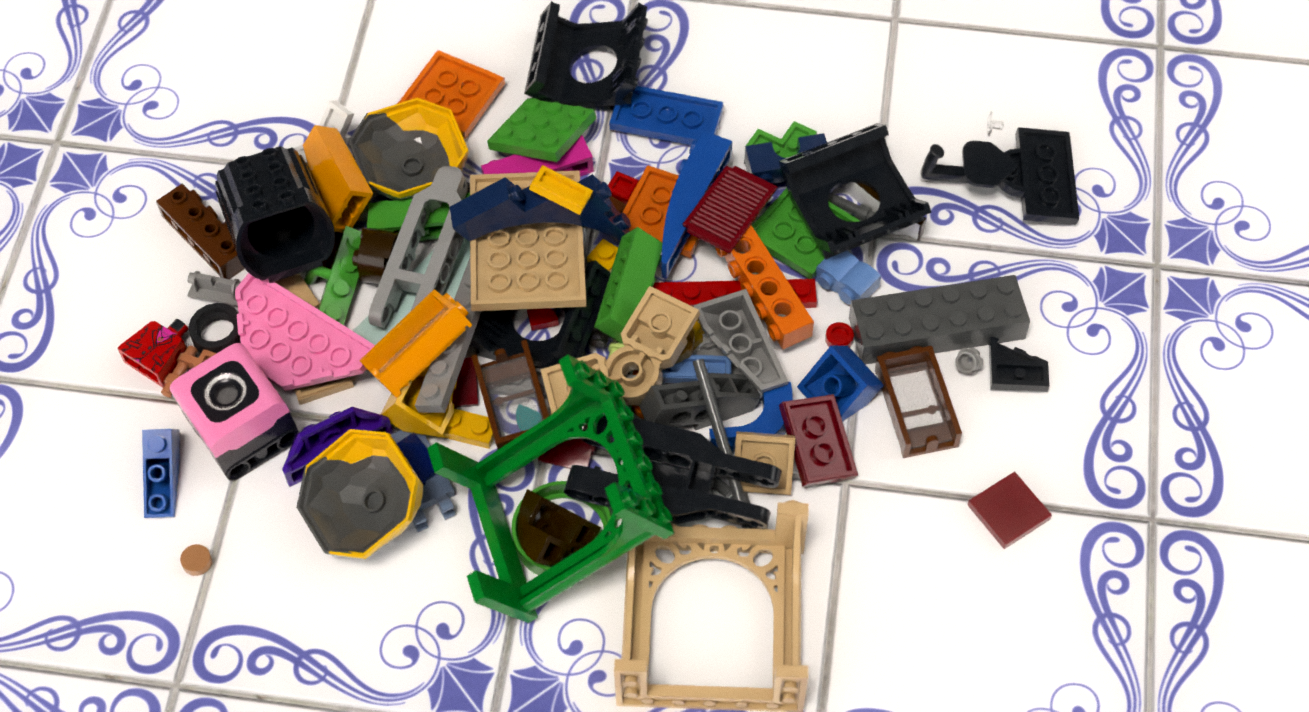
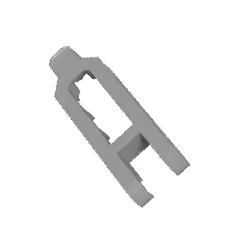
M453 166L441 167L436 172L432 185L414 194L369 309L368 319L371 325L385 328L392 311L396 310L403 291L417 293L411 311L434 289L443 296L464 237L452 227L450 209L425 274L408 271L411 261H415V251L421 236L424 237L425 235L424 228L430 212H434L435 209L441 207L442 202L448 203L450 207L465 199L468 183L459 168Z

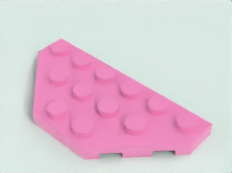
M248 273L235 289V299L238 302L239 314H237V325L240 341L268 380L283 390L288 391L360 375L367 370L359 360L375 346L374 344L275 282L269 283L268 279H257Z

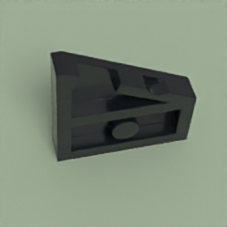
M990 337L989 365L991 390L1048 392L1050 386L1048 361L1037 356H1031L1018 347L1014 349L1008 348L998 343V338Z

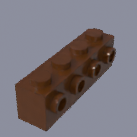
M182 183L156 201L162 218L221 278L231 279L245 269L238 258L226 222L221 223L214 209L209 205L205 207L202 204L201 197L194 189L190 191Z

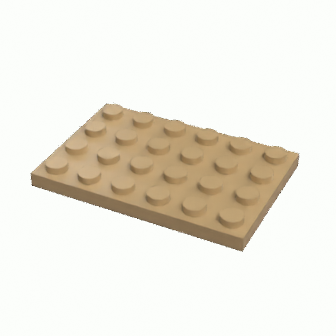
M556 171L575 182L580 181V171ZM538 172L470 175V195L504 177L514 185H519L523 190L530 186ZM554 222L530 223L497 230L470 241L471 311L586 307L582 226Z

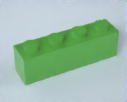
M467 192L465 198L469 197L470 193ZM412 198L369 203L367 228L400 232ZM442 202L441 207L435 209L434 212H430L424 228L425 235L424 237L421 236L420 241L439 238L450 209L448 203Z
M639 227L621 237L594 326L619 343H623L621 332L648 287H653L656 268L662 259V242Z

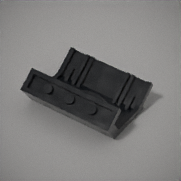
M551 1L540 14L524 94L541 101L558 102L571 106L598 107L631 104L633 91L638 83L636 73L642 60L639 57L640 50L645 42L643 31L648 23V18H646L647 6L638 2L621 21L579 24L558 16L560 5ZM606 49L616 55L617 62L615 68L608 76L599 81L584 83L577 81L571 75L574 62L588 51Z
M872 124L778 161L790 198L825 259L925 220L924 215L932 213L928 202L914 197L892 161L885 137L889 135L885 124ZM861 183L869 186L876 192L880 205L872 217L864 221L849 222L840 219L831 211L828 205L830 194L840 185Z
M596 260L587 264L585 269L586 307L561 308L565 314V319L557 335L547 340L532 341L518 334L514 328V318L518 310L482 311L470 342L477 349L475 354L496 360L495 351L505 349L507 357L524 352L521 341L527 340L535 368H547L560 364L559 360L568 354L574 358L582 357L597 320L610 272Z

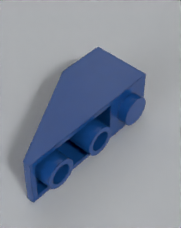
M180 429L142 430L144 518L175 517L180 465Z

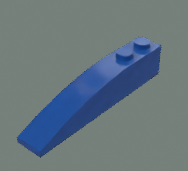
M702 131L698 140H693L687 160H682L678 170L679 177L672 191L666 213L662 241V278H668L691 235L687 233L688 228L682 225L725 166L728 165L732 158L733 141Z

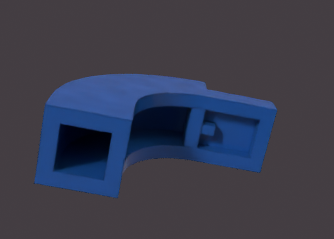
M791 382L762 393L763 411L756 420L744 426L724 427L731 451H735L737 431L785 435L786 428L779 405L784 401L793 400ZM709 428V441L718 447L713 429Z

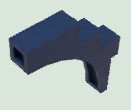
M593 174L577 182L593 190L591 198L580 215L529 190L530 186L522 190L519 185H514L506 177L450 206L453 229L468 241L512 226L554 222L592 228L609 235L620 243L621 237L629 232L631 223L627 215L620 213L612 201H610L612 194L609 186L605 182H601Z

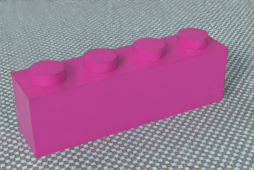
M582 135L558 162L513 154L512 156L481 165L482 174L538 172L542 165L554 171H580V177L594 172L593 156Z

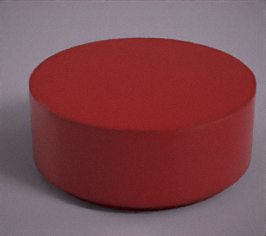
M833 323L826 330L825 342L828 347L831 345L851 347L854 332L846 323Z

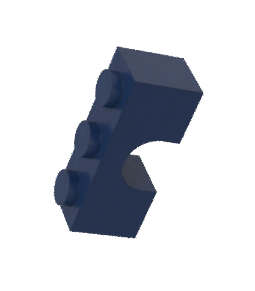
M825 134L798 137L797 154L826 143ZM772 142L745 146L744 161L747 172L771 184L785 182L778 162L785 158L775 153Z

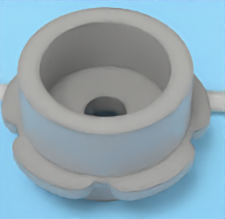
M970 347L969 349L963 348L958 352L955 363L960 372L973 375L982 368L983 359L976 348ZM968 358L972 359V363L968 362Z

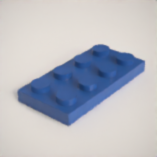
M636 86L633 91L631 104L615 105L609 122V129L691 145L694 139L698 140L702 131L716 135L724 109V102Z

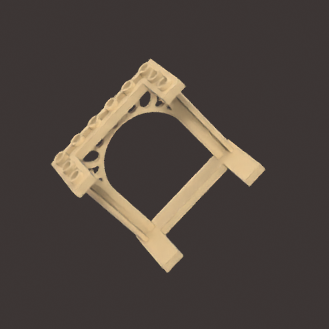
M789 500L784 503L778 502L775 530L767 528L742 529L732 525L723 526L722 528H711L702 524L693 525L692 527H681L671 523L674 534L670 537L663 539L654 535L627 552L621 659H614L616 706L803 712L808 683V666L801 665V554H804L809 503H801L796 500ZM670 550L675 559L671 563H664L657 558L656 551ZM679 550L691 552L689 554H680ZM737 552L749 553V555L740 556ZM759 553H771L773 556L770 563L765 566H757L753 562ZM723 559L737 563L757 576L769 593L773 606V688L648 684L652 604L659 586L668 575L677 568L692 561ZM654 567L661 570L660 574L652 575ZM778 568V572H773L775 579H770L766 576L767 573Z

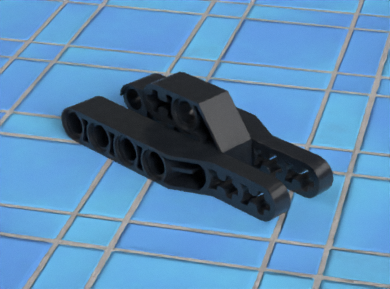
M605 415L601 417L597 424V434H601L607 426L608 421ZM638 418L632 420L635 429L643 439L641 446L645 455L650 460H654L651 461L653 466L651 472L654 480L657 481L662 489L661 498L664 506L671 513V523L681 524L706 518H715L756 529L767 528L771 515L767 508L714 495L711 492L716 475L762 487L776 488L779 485L782 474L781 469L771 464L725 454L702 434ZM584 425L583 431H586L588 425ZM611 435L609 440L610 443H613L615 440ZM581 439L589 445L604 448L596 441ZM572 465L564 493L577 500L612 508L605 488L614 482L619 484L618 474L602 471L601 467L598 466L590 468Z

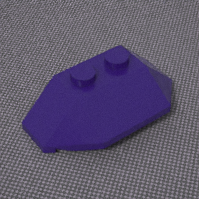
M349 407L343 411L331 414L327 419L317 424L305 427L295 435L282 468L288 486L291 487L301 482L305 466L349 429L393 434L389 418L363 409Z

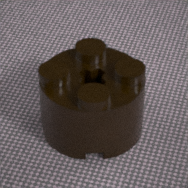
M365 227L362 229L359 250L354 251L352 258L353 265L358 266L359 280L361 282L380 283L399 231Z

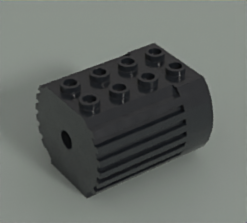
M282 146L267 148L254 155L238 157L234 161L228 162L224 169L218 170L216 175L218 181H215L216 196L238 258L249 274L260 280L268 279L269 283L323 266L322 261L329 258L334 248L335 230L310 169L297 150L293 147L286 149Z

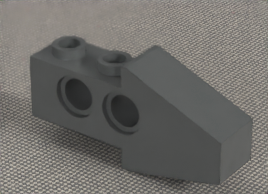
M708 373L722 422L752 412L760 401L761 396L757 388L745 375ZM698 381L651 386L639 405L646 421L672 427L693 425L695 430L711 426Z

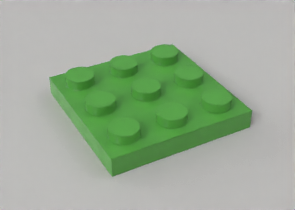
M527 98L487 140L489 150L558 162L595 121V110L583 108L582 106H571L558 102Z
M786 188L752 227L773 257L808 279H813L816 276V267L825 258L794 206ZM828 201L831 211L840 219L849 222L860 221Z

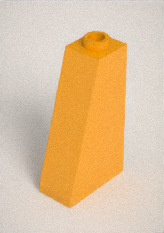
M314 125L303 144L306 160L331 218L335 232L342 233L345 226L353 228L374 193L338 129Z

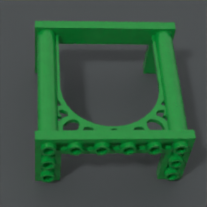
M569 354L560 359L559 363L566 383L571 387V391L565 402L553 414L480 462L437 442L427 448L436 474L471 489L499 579L477 570L467 575L474 602L527 623L538 618L536 608L654 535L666 539L674 534L671 525V513L663 504L661 498L662 489L652 475L651 470L653 466L641 446L643 439L632 422L634 415L623 398L625 392L622 385L617 380H612L605 376L600 370L596 371L589 367L583 360L579 361ZM605 415L608 421L607 426L601 434H597V424L601 417ZM588 425V429L583 431L582 426ZM611 435L615 440L613 443H610L609 440ZM572 439H589L600 443L610 453L618 473L619 484L614 482L605 488L613 510L611 518L592 542L529 582H526L495 485L562 442ZM621 519V524L618 527V521Z

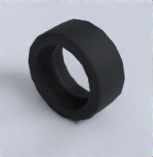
M223 303L208 304L197 310L191 317L188 326L189 334L194 347L200 354L203 349L218 353L232 344L241 343L237 325V314L239 313L234 307ZM225 320L233 324L232 332L222 340L206 341L201 337L202 330L213 321Z

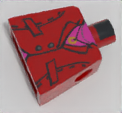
M175 319L168 328H165L156 321H151L123 342L117 349L125 364L163 388L166 376L172 373L178 364L176 362L178 356L187 349L182 337L189 329L179 319Z

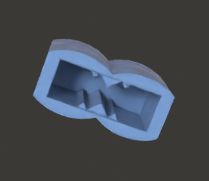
M848 250L824 259L816 267V279L819 285L824 289L837 292L840 299L849 305L851 300L869 298L880 287L881 275L870 265L859 261Z

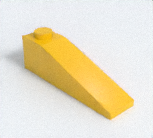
M428 366L413 381H408L409 385L407 387L404 385L400 389L402 392L400 396L396 398L391 393L380 415L388 417L391 424L404 432L441 437L454 413V404L452 403L453 392L445 413H421L414 406L429 368Z

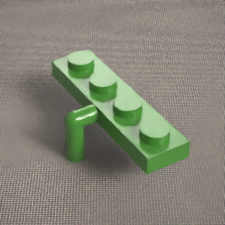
M345 226L331 269L321 266L309 270L304 277V281L308 285L314 284L318 277L327 279L318 310L342 325L345 323L359 278L358 266L353 265L352 258L354 251L359 250L361 231Z

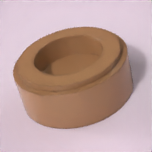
M194 544L184 549L180 556V563L187 574L199 576L210 569L212 557L205 546Z

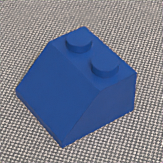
M831 345L798 384L797 388L806 398L834 394L843 422L867 406L884 384L849 346Z

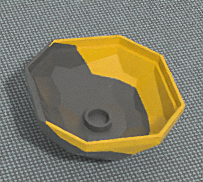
M420 98L366 113L349 140L355 161L371 190L390 199L413 198L414 194L432 185L436 172L443 166L457 167L462 171L469 154L452 110Z
M349 429L305 466L296 508L325 554L367 559L396 540L413 521L421 505L423 484L389 433Z

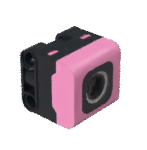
M242 343L228 346L179 376L170 386V391L186 420L201 438L228 480L234 481L243 477L289 448L293 443L295 435L299 433L286 403Z

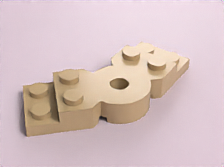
M649 286L621 332L624 347L614 351L608 359L597 353L576 359L579 361L583 360L596 371L600 370L608 378L617 380L624 389L625 395H623L626 405H640L651 386L662 385V370L675 365L688 343L686 338L700 316V311ZM560 364L540 369L552 414L565 402L571 391V387L566 383ZM630 371H639L634 378H626Z

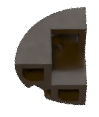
M528 489L526 490L518 515V536L524 552L534 562L542 565H556L563 558L577 552L592 542L600 532L601 527Z

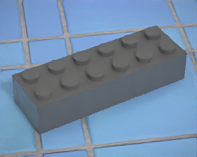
M1016 275L851 300L849 321L854 332L858 355L865 365L876 363L877 356H881L886 352L906 351L915 346H932L934 353H941L963 348L989 345L990 337L998 338V343L1026 339L1030 325V318Z

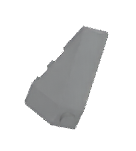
M747 289L693 305L694 308L700 311L698 320L706 335L761 393L788 384V379Z

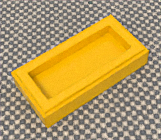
M544 165L541 166L529 187V190L579 215L593 193V190Z

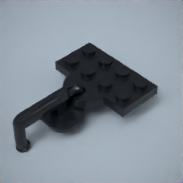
M1018 127L1015 133L1017 149H1009L1005 152L1001 151L991 142L969 141L962 149L963 166L936 164L938 159L944 156V150L938 144L931 145L921 168L920 174L922 178L969 183L977 187L994 188L999 186L1007 194L1021 198L1024 221L1071 225L1078 223L1079 210L1070 132Z

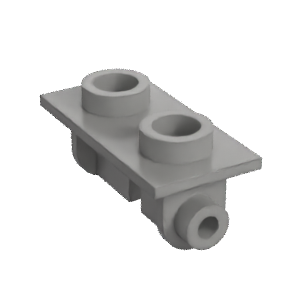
M200 271L189 273L188 283L192 285L187 294L188 297L238 307V302L235 299V289L241 283L239 279H225L201 274Z

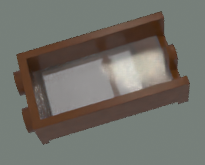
M527 340L521 341L524 352L507 357L505 349L496 350V361L480 365L477 354L471 356L497 449L502 448L549 417Z
M915 346L906 351L886 352L881 356H877L875 374L884 384L881 389L899 441L902 457L908 458L959 447L962 431L933 347Z

